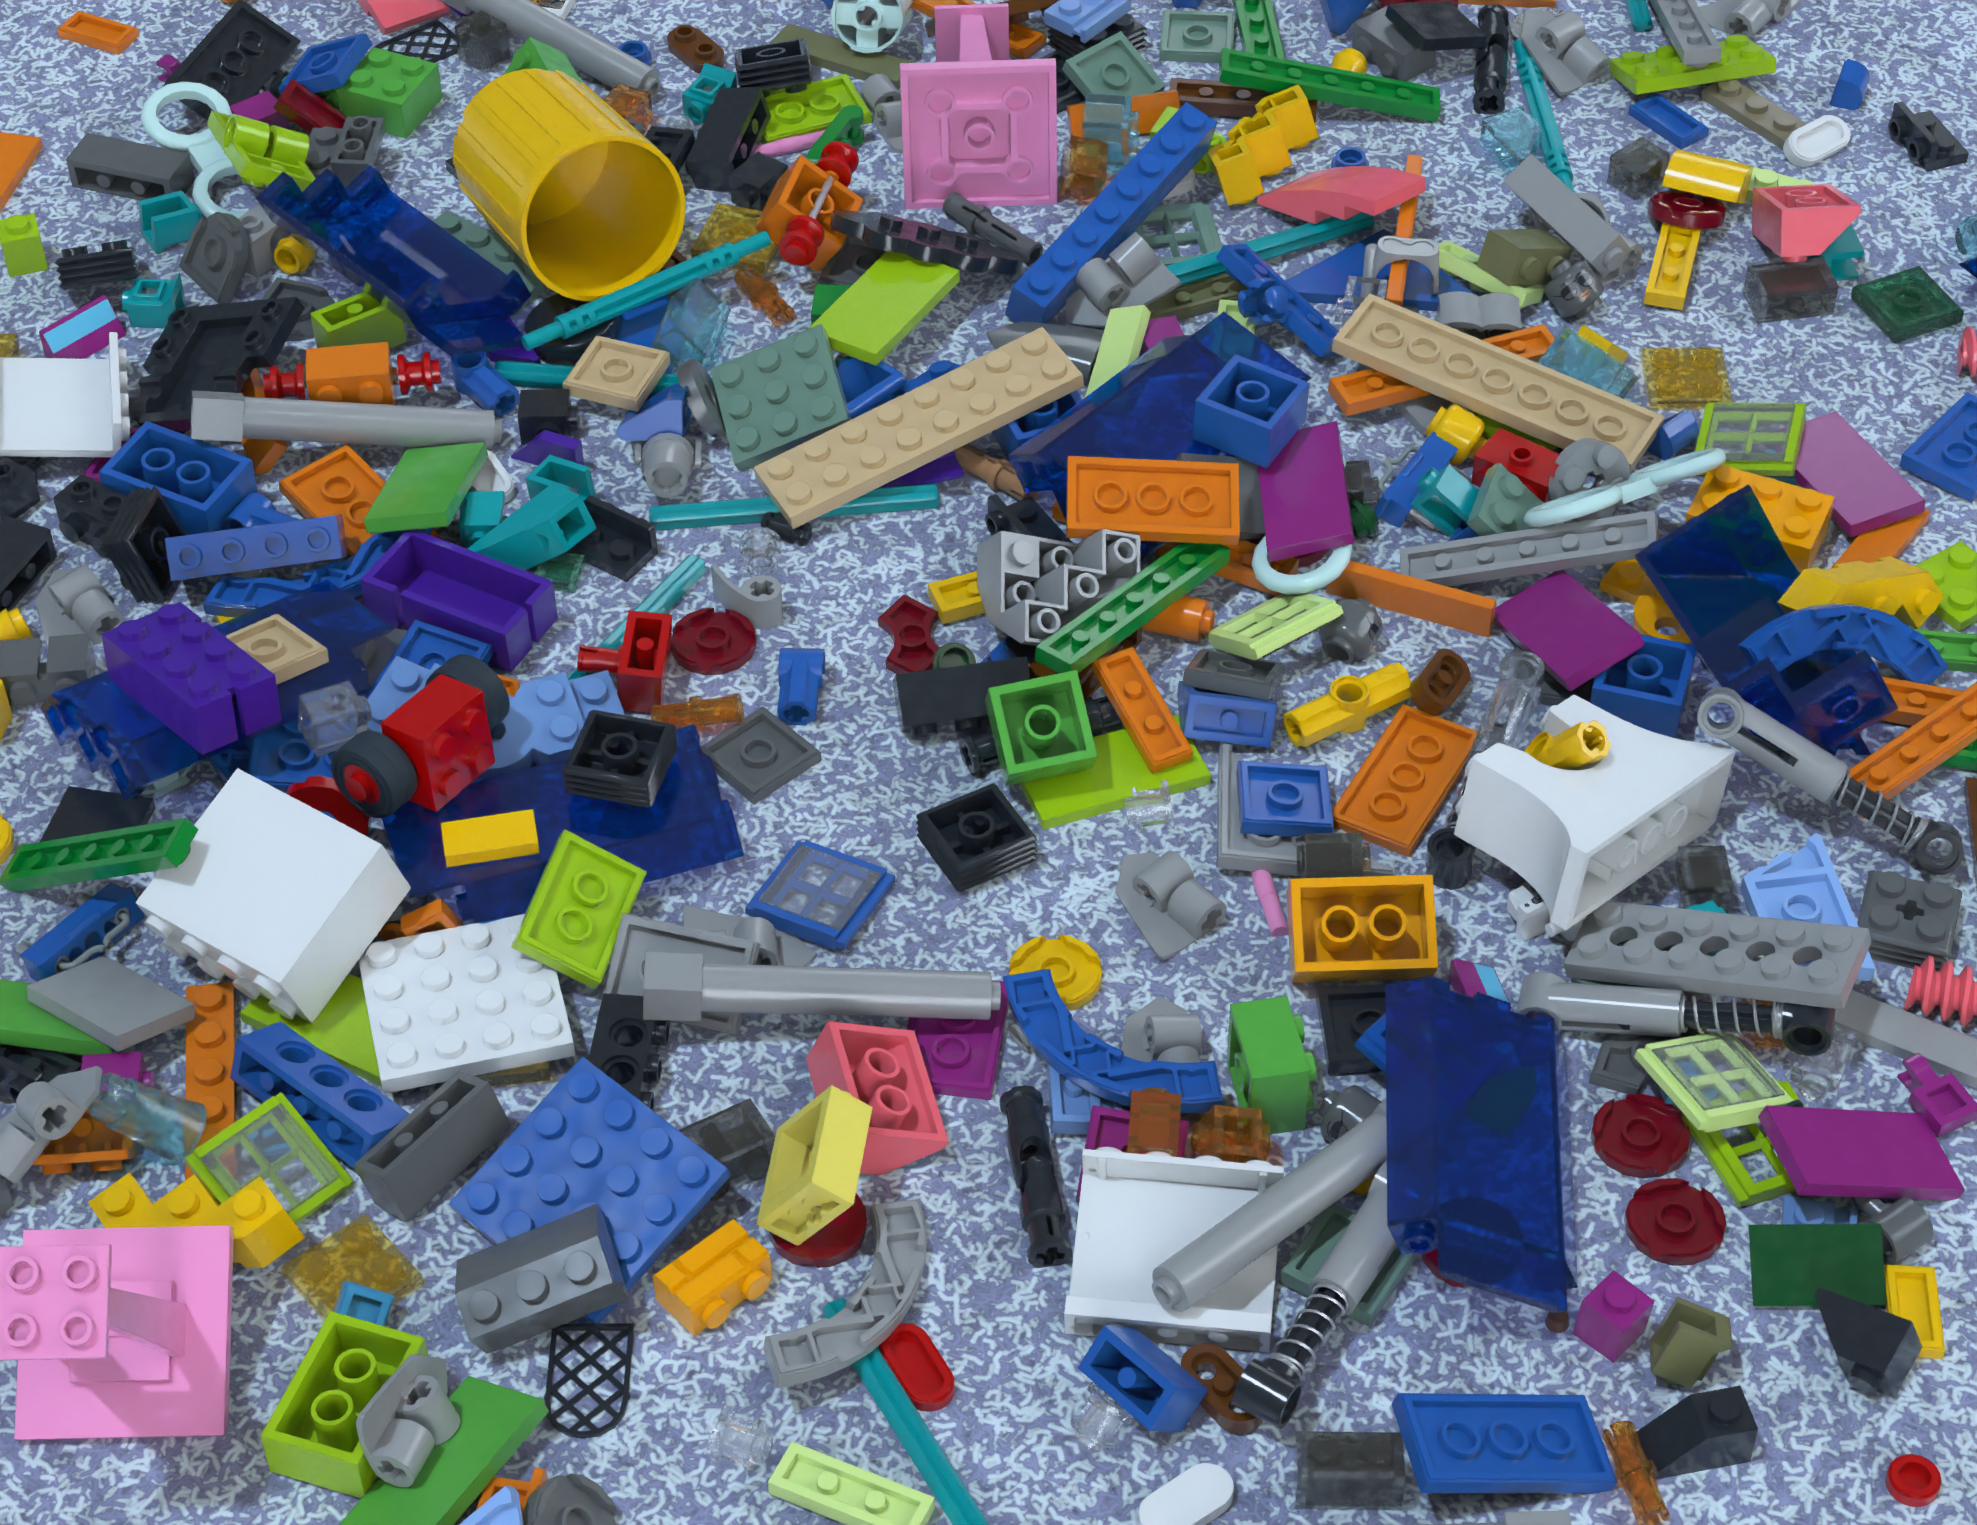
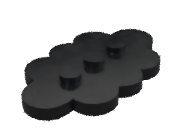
M834 210L830 225L834 230L860 238L869 246L888 252L906 254L925 262L946 264L963 271L984 273L988 270L1001 274L1016 275L1020 272L1023 263L1022 256L991 246L988 241L979 237L948 231L928 223L908 221L890 214L879 212L863 214L849 210Z

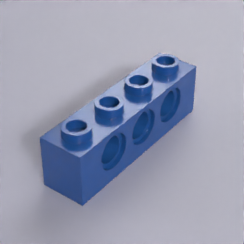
M342 514L165 538L171 581L349 556Z
M281 1021L237 1038L230 1078L262 1102L282 1092L327 1149L354 1169L353 1164L410 1114Z

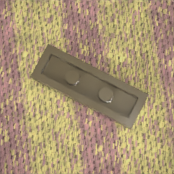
M1736 79L1714 82L1702 89V100L1783 149L1784 142L1793 131L1806 125L1805 122L1744 86Z

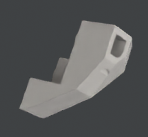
M1106 529L1099 530L1078 544L999 531L977 545V587L988 622L1019 643L1027 645H1039L1140 572V535Z

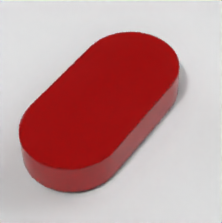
M910 1323L899 1324L891 1335L879 1345L880 1353L917 1410L932 1412L944 1408L951 1402L955 1392L954 1376L928 1334L921 1327Z

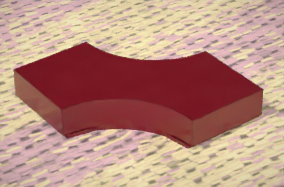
M904 594L878 618V626L884 629L894 642V647L886 659V669L896 674L933 669V658L940 647L935 644L930 632L938 620V611Z

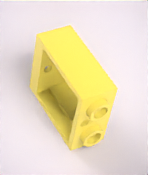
M831 1085L777 1128L756 1225L799 1246L854 1205L872 1106L853 1097L850 1093Z

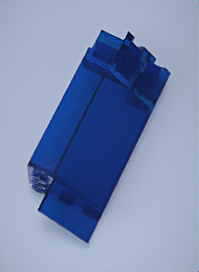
M1749 484L1727 495L1719 503L1698 516L1692 517L1685 524L1663 538L1652 542L1647 548L1635 555L1636 561L1720 687L1735 690L1744 701L1833 756L1836 755L1838 750L1853 749L1856 755H1871L1859 732L1897 710L1898 706L1874 661L1865 649L1858 654L1853 650L1828 649L1816 651L1812 655L1796 661L1778 672L1769 657L1751 667L1738 647L1753 632L1772 620L1785 615L1777 602L1801 574L1787 555ZM1748 728V730L1752 734L1759 737L1768 744L1772 745L1776 749L1780 750L1778 746L1774 745L1770 741L1766 740L1765 738L1761 737L1760 735H1758L1757 733L1753 732Z

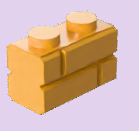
M732 1219L653 1275L655 1298L693 1336H696L707 1327L709 1329L719 1327L728 1318L731 1309L745 1299H757L766 1291L772 1280L771 1258L768 1250L754 1237L751 1238L748 1232Z

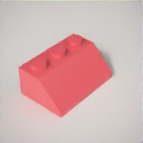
M1830 183L1753 188L1752 234L1763 242L1765 246L1769 247L1773 253L1783 257L1785 262L1807 261V256L1821 255L1861 214V205Z
M828 1021L806 1057V1063L816 1097L833 1085L873 1107L860 1174L884 1175L944 1149L949 1141L914 1030Z

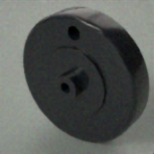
M558 293L540 302L529 313L524 324L525 334L551 324L556 316L592 301L574 300ZM620 315L567 339L559 337L533 350L539 357L556 362L577 361L595 336L610 339L617 337L621 329Z

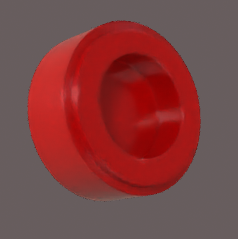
M1905 1454L1895 1458L1890 1463L1885 1478L1886 1487L1890 1495L1898 1502L1911 1507H1922L1932 1503L1938 1496L1942 1482L1941 1474L1935 1464L1927 1458L1915 1454Z

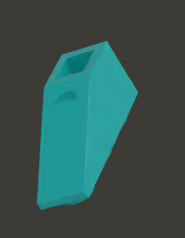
M552 483L467 549L525 571L567 552L597 527L581 495Z

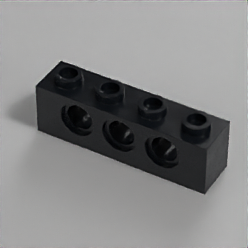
M603 993L588 1058L589 1062L653 1111L654 1093L649 1092L651 1083H659L661 1079L662 1056L657 1054L659 1046H667L670 1020H643V996Z

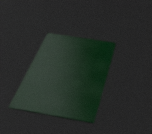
M1881 1223L1748 1225L1753 1306H1818L1814 1295L1819 1287L1867 1305H1886Z

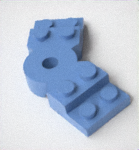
M396 656L354 719V732L360 733L372 730L382 733L380 723L423 689L429 676L441 665L434 663L429 670ZM606 670L568 680L566 672L522 683L514 697L508 695L510 708L507 716L490 731L491 738L500 739L492 742L496 762L471 783L483 787H502L512 784L526 775L528 772L527 768L532 762L537 764L538 769L549 774L563 770L591 710L625 715L609 671Z

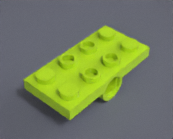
M211 110L207 126L224 150V153L228 156L233 164L232 166L241 176L242 181L260 188L264 187V184L278 187L277 189L280 192L291 197H300V194L314 197L319 183L305 164L309 150V137L307 134L276 125L269 127L268 123L237 114L230 116Z

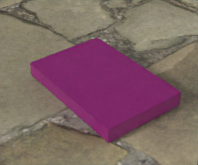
M997 981L1001 985L1000 1009L991 1010L989 1020L909 1017L907 1030H914L934 1094L992 1100L1009 1008L1004 981Z

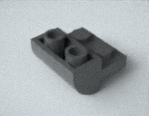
M361 115L347 117L343 129L333 127L312 128L305 164L318 181V186L336 187L337 196L354 197L366 188L385 135L384 118Z

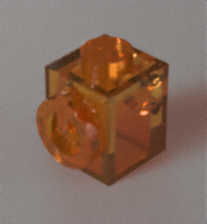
M1213 1105L1201 1120L1193 1126L1191 1135L1192 1152L1198 1153V1157L1205 1155L1214 1156L1227 1162L1266 1161L1270 1148V1127L1267 1121H1262V1109Z

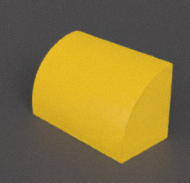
M1677 149L1670 159L1662 186L1744 204L1754 166Z

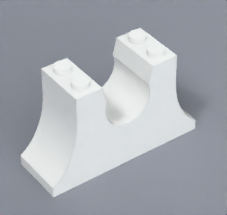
M1572 695L1560 704L1553 705L1547 710L1542 720V729L1552 736H1556L1580 722L1588 723L1596 720L1606 728V735L1611 743L1607 757L1582 770H1564L1543 764L1524 751L1499 742L1484 752L1475 754L1466 766L1465 777L1467 782L1464 794L1456 807L1458 819L1454 835L1498 859L1522 876L1544 900L1550 914V922L1567 930L1702 835L1715 823L1735 750L1721 743L1686 741L1646 730L1624 721L1576 695Z

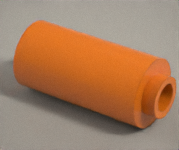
M1184 595L1143 625L1142 630L1200 642L1202 635H1208L1209 631L1213 629L1215 610L1209 609V600Z

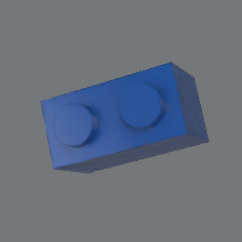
M1104 1325L1078 1366L1081 1372L1149 1431L1182 1432L1208 1391L1203 1384L1136 1328Z

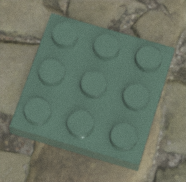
M822 324L710 369L734 465L738 470L751 469L851 420L828 334Z

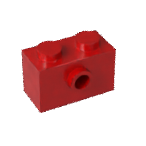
M1499 428L1474 455L1471 483L1480 488L1487 469L1499 462L1511 474L1517 476L1522 484L1541 501L1549 502L1551 501L1548 488L1550 476L1555 477V471L1559 466L1555 461L1559 453Z

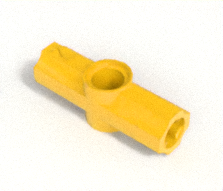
M1398 662L1396 664L1391 663L1361 678L1356 676L1338 677L1330 685L1329 693L1283 714V726L1287 731L1289 740L1297 748H1300L1302 746L1307 747L1338 731L1353 733L1361 730L1367 723L1368 717L1411 697V680L1408 671Z
M1592 720L1588 723L1580 722L1556 736H1552L1546 731L1541 732L1529 743L1524 752L1551 767L1564 770H1582L1607 757L1611 743L1607 738L1606 728L1596 720Z

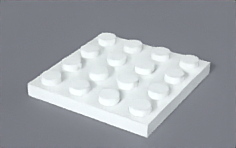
M525 914L375 942L368 946L358 961L383 1094L446 1082L459 1070L476 1076L575 1056L574 1042L557 971L511 947Z

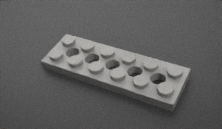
M1607 901L1586 916L1563 964L1566 976L1569 978L1663 989H1680L1689 992L1843 1010L1872 942L1869 928ZM1629 940L1624 946H1617L1618 943ZM1675 945L1669 951H1662L1667 946ZM1721 950L1715 956H1707L1712 951ZM1768 955L1762 961H1753L1758 956ZM1815 960L1809 966H1799L1805 961Z

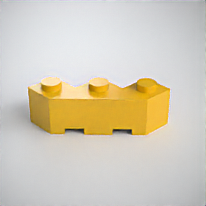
M1299 85L1264 97L1255 105L1257 113L1252 118L1243 117L1227 133L1229 141L1224 146L1223 144H1216L1208 151L1219 188L1228 206L1236 203L1239 205L1249 203L1257 195L1265 193L1260 177H1271L1279 174L1283 168L1292 165L1288 149H1301L1307 146L1311 140L1319 138L1307 97Z
M1887 556L1877 558V562L1871 563L1854 561L1835 564L1834 568L1826 570L1818 567L1804 569L1777 603L1785 614L1822 604L1863 606L1893 615L1908 626L1919 629L1936 610L1944 595L1929 571Z
M129 1172L88 1202L105 1228L231 1226L234 1228L233 1263H241L244 1268H265L305 1238L260 1176L218 1205L195 1174L154 1203Z

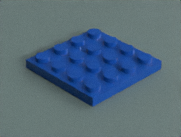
M582 1056L448 1204L455 1213L496 1245L598 1203L603 1213L627 1291L629 1292L731 1177V1174L723 1164ZM618 1303L584 1317L592 1323H600Z

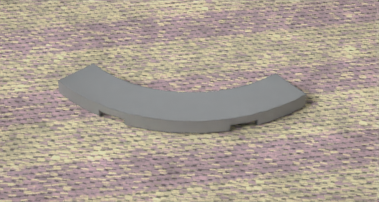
M919 1199L871 1205L869 1219L873 1229L875 1245L872 1268L859 1289L846 1302V1306L830 1319L822 1318L800 1329L765 1336L763 1350L776 1388L809 1382L850 1366L884 1342L902 1322L918 1292L925 1264L927 1235L925 1218Z

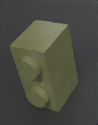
M1542 229L1488 230L1476 266L1508 286L1544 285L1552 280L1548 274L1549 271L1564 260L1568 259L1569 261L1573 247Z

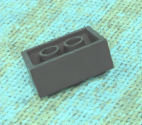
M598 1203L457 1260L455 1295L468 1339L486 1354L504 1349L630 1298L601 1207Z

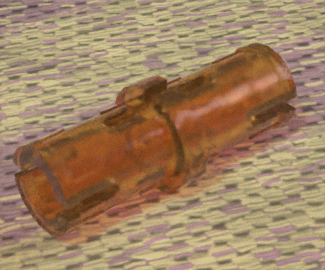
M745 265L746 270L751 276L742 267L739 268L734 276L735 284L749 296L750 304L754 309L760 308L775 327L783 325L777 318L778 315L786 323L793 321L795 311L783 300L778 292V287L774 283L766 281L752 265Z
M739 694L711 699L692 696L688 702L659 706L652 705L651 720L675 724L676 730L692 728L695 732L704 731L708 725L731 722L739 723L743 722L744 719L743 703Z
M1618 1421L1609 1425L1614 1437L1609 1429H1605L1602 1436L1616 1467L1614 1474L1618 1482V1488H1624L1637 1525L1662 1524L1658 1513H1660L1661 1519L1664 1521L1669 1519L1670 1513L1655 1480L1658 1475L1656 1467L1651 1459L1647 1460L1634 1423L1631 1421Z

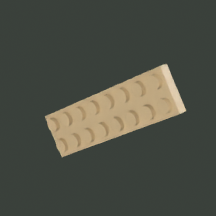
M1370 293L1333 339L1331 351L1562 449L1583 438H1594L1610 443L1620 449L1625 455L1629 464L1630 474L1655 439L1665 417Z
M1040 327L753 467L757 481L792 529H795L1083 387V374L1046 330Z

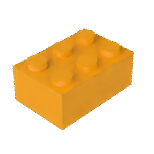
M1721 465L1707 472L1687 512L1681 548L1795 581L1804 569L1812 567L1828 532L1835 497L1773 478L1739 470L1731 466Z
M1433 875L1290 879L1286 894L1291 983L1433 979L1438 969Z

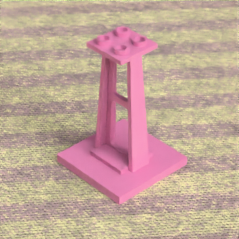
M1008 3L934 6L936 62L900 63L905 209L943 208L944 201L953 192L959 193L977 206L1057 204L1056 59L1009 60Z
M231 1226L23 1230V1246L0 1247V1361L18 1360L14 1439L62 1440L227 1436L234 1228Z

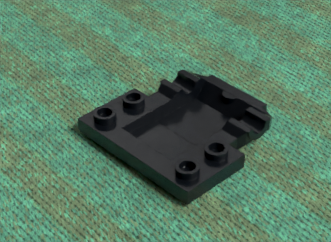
M297 297L176 308L169 316L166 327L159 339L152 345L151 352L143 364L144 369L151 375L140 378L138 382L140 396L129 398L130 416L140 427L148 421L181 434L190 431L192 391L240 393L254 368L273 366L305 307Z

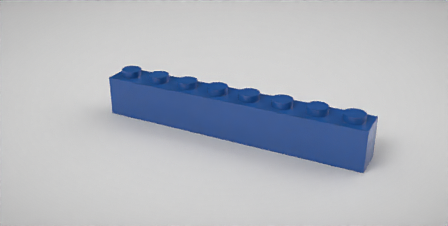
M1185 102L1012 286L1005 315L1016 323L1028 321L1048 324L1066 305V299L1079 289L1076 283V276L1079 270L1094 258H1102L1105 261L1109 257L1108 255L1138 228L1208 152L1217 121L1188 102Z

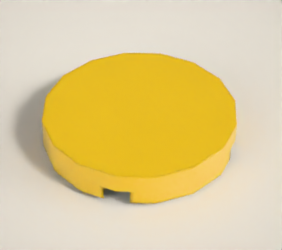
M1046 935L1035 937L1021 945L1010 959L1009 975L1050 969L1056 990L1069 1011L1077 1010L1092 1001L1100 990L1102 970L1098 954L1086 942L1072 936L1058 935V939L1046 940Z

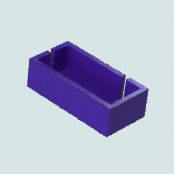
M406 530L360 579L367 617L400 629L405 624L407 631L416 619L492 645L494 655L488 664L512 672L532 649L531 641L538 642L558 619L553 581L418 530Z
M181 602L164 605L154 613L136 620L125 621L117 628L101 634L109 680L202 755L238 740L232 695L236 694L241 732L244 735L248 736L282 721L275 674L207 622L202 623L201 617Z

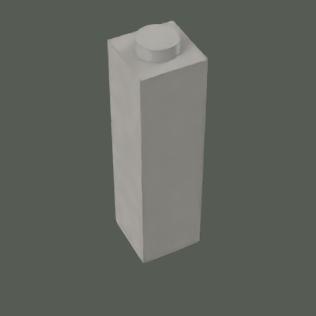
M1532 153L1503 181L1521 202L1566 244L1573 247V250L1603 278L1611 271L1619 268L1625 261L1626 256L1632 251L1619 233Z

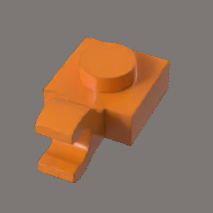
M439 898L401 916V925L398 923L384 925L378 935L386 941L463 926L464 923Z

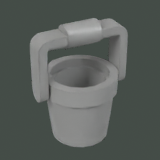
M669 432L659 433L648 441H635L634 464L640 465L641 463L647 486L652 493L662 498H673L680 495L686 489L693 467L694 469L701 468L702 440L696 436L685 435L683 438L681 435Z

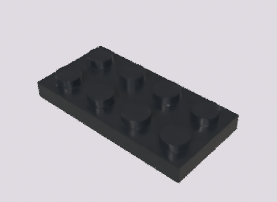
M238 0L168 77L164 86L178 82L201 83L217 90L228 101L229 106L255 96L257 90L260 89L273 72L281 69L295 53L301 41L243 0ZM192 99L179 100L206 120L209 119L212 109L207 104Z

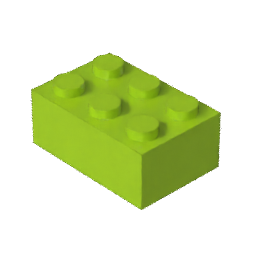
M330 1311L261 1434L270 1472L362 1498L374 1485L378 1476L371 1468L360 1445L356 1428L357 1417L377 1391L411 1354L429 1356L425 1338Z

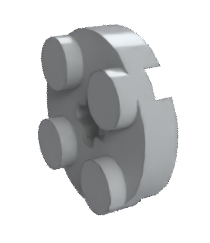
M1594 438L1577 440L1567 446L1556 459L1555 463L1559 466L1555 471V477L1550 476L1549 495L1552 501L1592 488L1624 482L1630 476L1628 461L1623 452L1610 443ZM1591 472L1596 475V480L1592 487L1583 488V485L1588 481L1587 474ZM1620 505L1610 506L1575 518L1574 520L1579 522L1605 518L1611 515Z

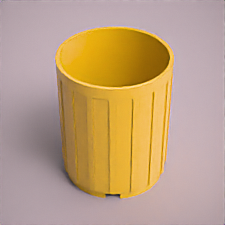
M537 68L522 69L496 78L471 99L462 113L465 117L462 124H459L456 132L458 135H454L453 164L455 165L460 182L458 185L462 193L475 206V209L543 284L564 297L580 301H594L656 274L665 265L677 246L685 220V194L680 176L671 161L655 145L586 84L578 82L559 70L554 72Z

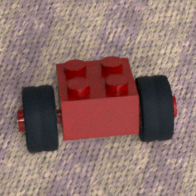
M467 654L453 656L429 676L423 689L380 723L382 733L372 730L360 732L335 752L331 760V771L339 790L355 808L374 818L390 816L408 800L437 812L496 762L490 731L500 724L509 712L510 702L504 684L498 675L480 659Z

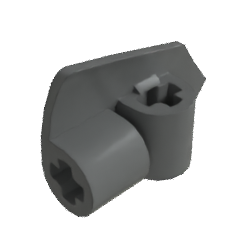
M1028 321L1005 325L987 332V337L995 350L1043 327L1083 374L1084 386L1089 385L1104 333L1103 330Z

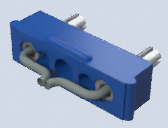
M1432 432L1420 448L1408 446L1397 459L1388 456L1383 463L1387 468V472L1378 482V489L1383 495L1374 509L1377 518H1381L1387 523L1400 528L1409 517L1427 530H1435L1436 527L1411 505L1420 490L1416 484L1430 468L1434 467L1439 472L1448 464L1471 483L1472 478L1450 464L1458 449L1438 437L1435 432ZM1410 452H1415V455L1386 489L1384 484L1393 473L1392 465L1400 464Z
M110 882L95 895L84 891L77 898V903H79L80 907L38 941L31 943L27 940H22L21 943H18L16 947L17 954L21 956L30 977L38 982L93 960L103 952L106 953L108 948L111 949L117 939L145 916L135 903L138 898L133 888L128 887L125 889Z

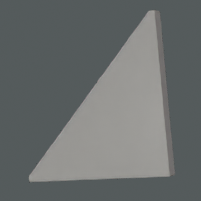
M1226 742L1219 743L1216 868L1251 872L1265 870L1271 874L1310 878L1395 876V869L1388 864L1380 865L1367 855L1368 849L1342 829L1338 832L1333 829L1331 839L1240 833L1236 769L1238 761L1244 760L1232 752L1231 744Z

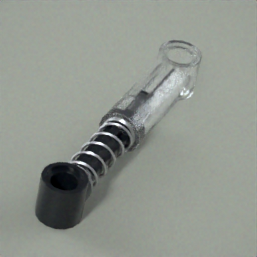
M1516 651L1506 655L1501 661L1499 680L1462 768L1464 774L1463 785L1459 787L1458 798L1452 804L1453 811L1448 814L1447 824L1443 829L1432 833L1428 839L1426 875H1433V884L1437 887L1449 890L1459 889L1467 885L1471 879L1472 861L1476 847L1454 835L1458 819L1455 806L1464 794L1467 779L1465 777V769L1475 754L1484 752L1498 742L1515 749L1519 748L1533 710L1538 708L1542 702L1545 666L1542 659L1536 654L1528 651Z

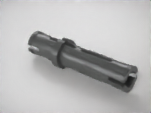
M957 192L951 193L944 201V214L964 224L966 230L972 235L978 233L1000 248L1022 256L1023 262L1026 265H1031L1042 255V244L1035 242L993 216L991 210L986 206H977Z

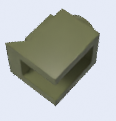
M1676 1297L1649 1341L1651 1373L1658 1375L1669 1384L1682 1385L1691 1389L1697 1380H1703L1718 1353L1733 1349L1730 1318Z

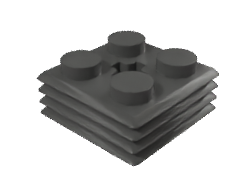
M1869 871L1857 924L1858 927L1869 928L1872 943L1868 951L1872 960L1914 969L1915 964L1920 967L1929 955L1934 957L1935 971L1939 972L1945 962L1949 960L1963 894L1962 891L1950 888L1941 882L1928 883L1910 879L1892 871Z

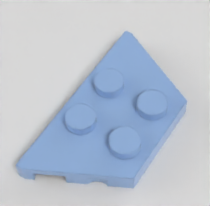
M1820 834L1807 838L1806 846L1797 852L1790 854L1785 851L1773 858L1769 865L1758 867L1742 878L1740 889L1751 916L1858 927ZM1869 951L1856 979L1863 981L1873 980L1875 965ZM1815 960L1805 961L1799 966H1809Z

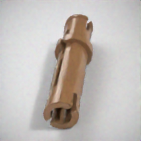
M969 443L954 450L961 468L987 482L988 487L995 492L1001 490L1019 501L1029 496L1036 500L1041 490L1039 486L1041 483L1015 469L1012 462L1006 459L998 460Z

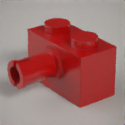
M629 610L623 645H620L619 649L580 644L577 672L598 673L608 670L610 675H616L617 695L623 710L661 714L671 654L672 615Z

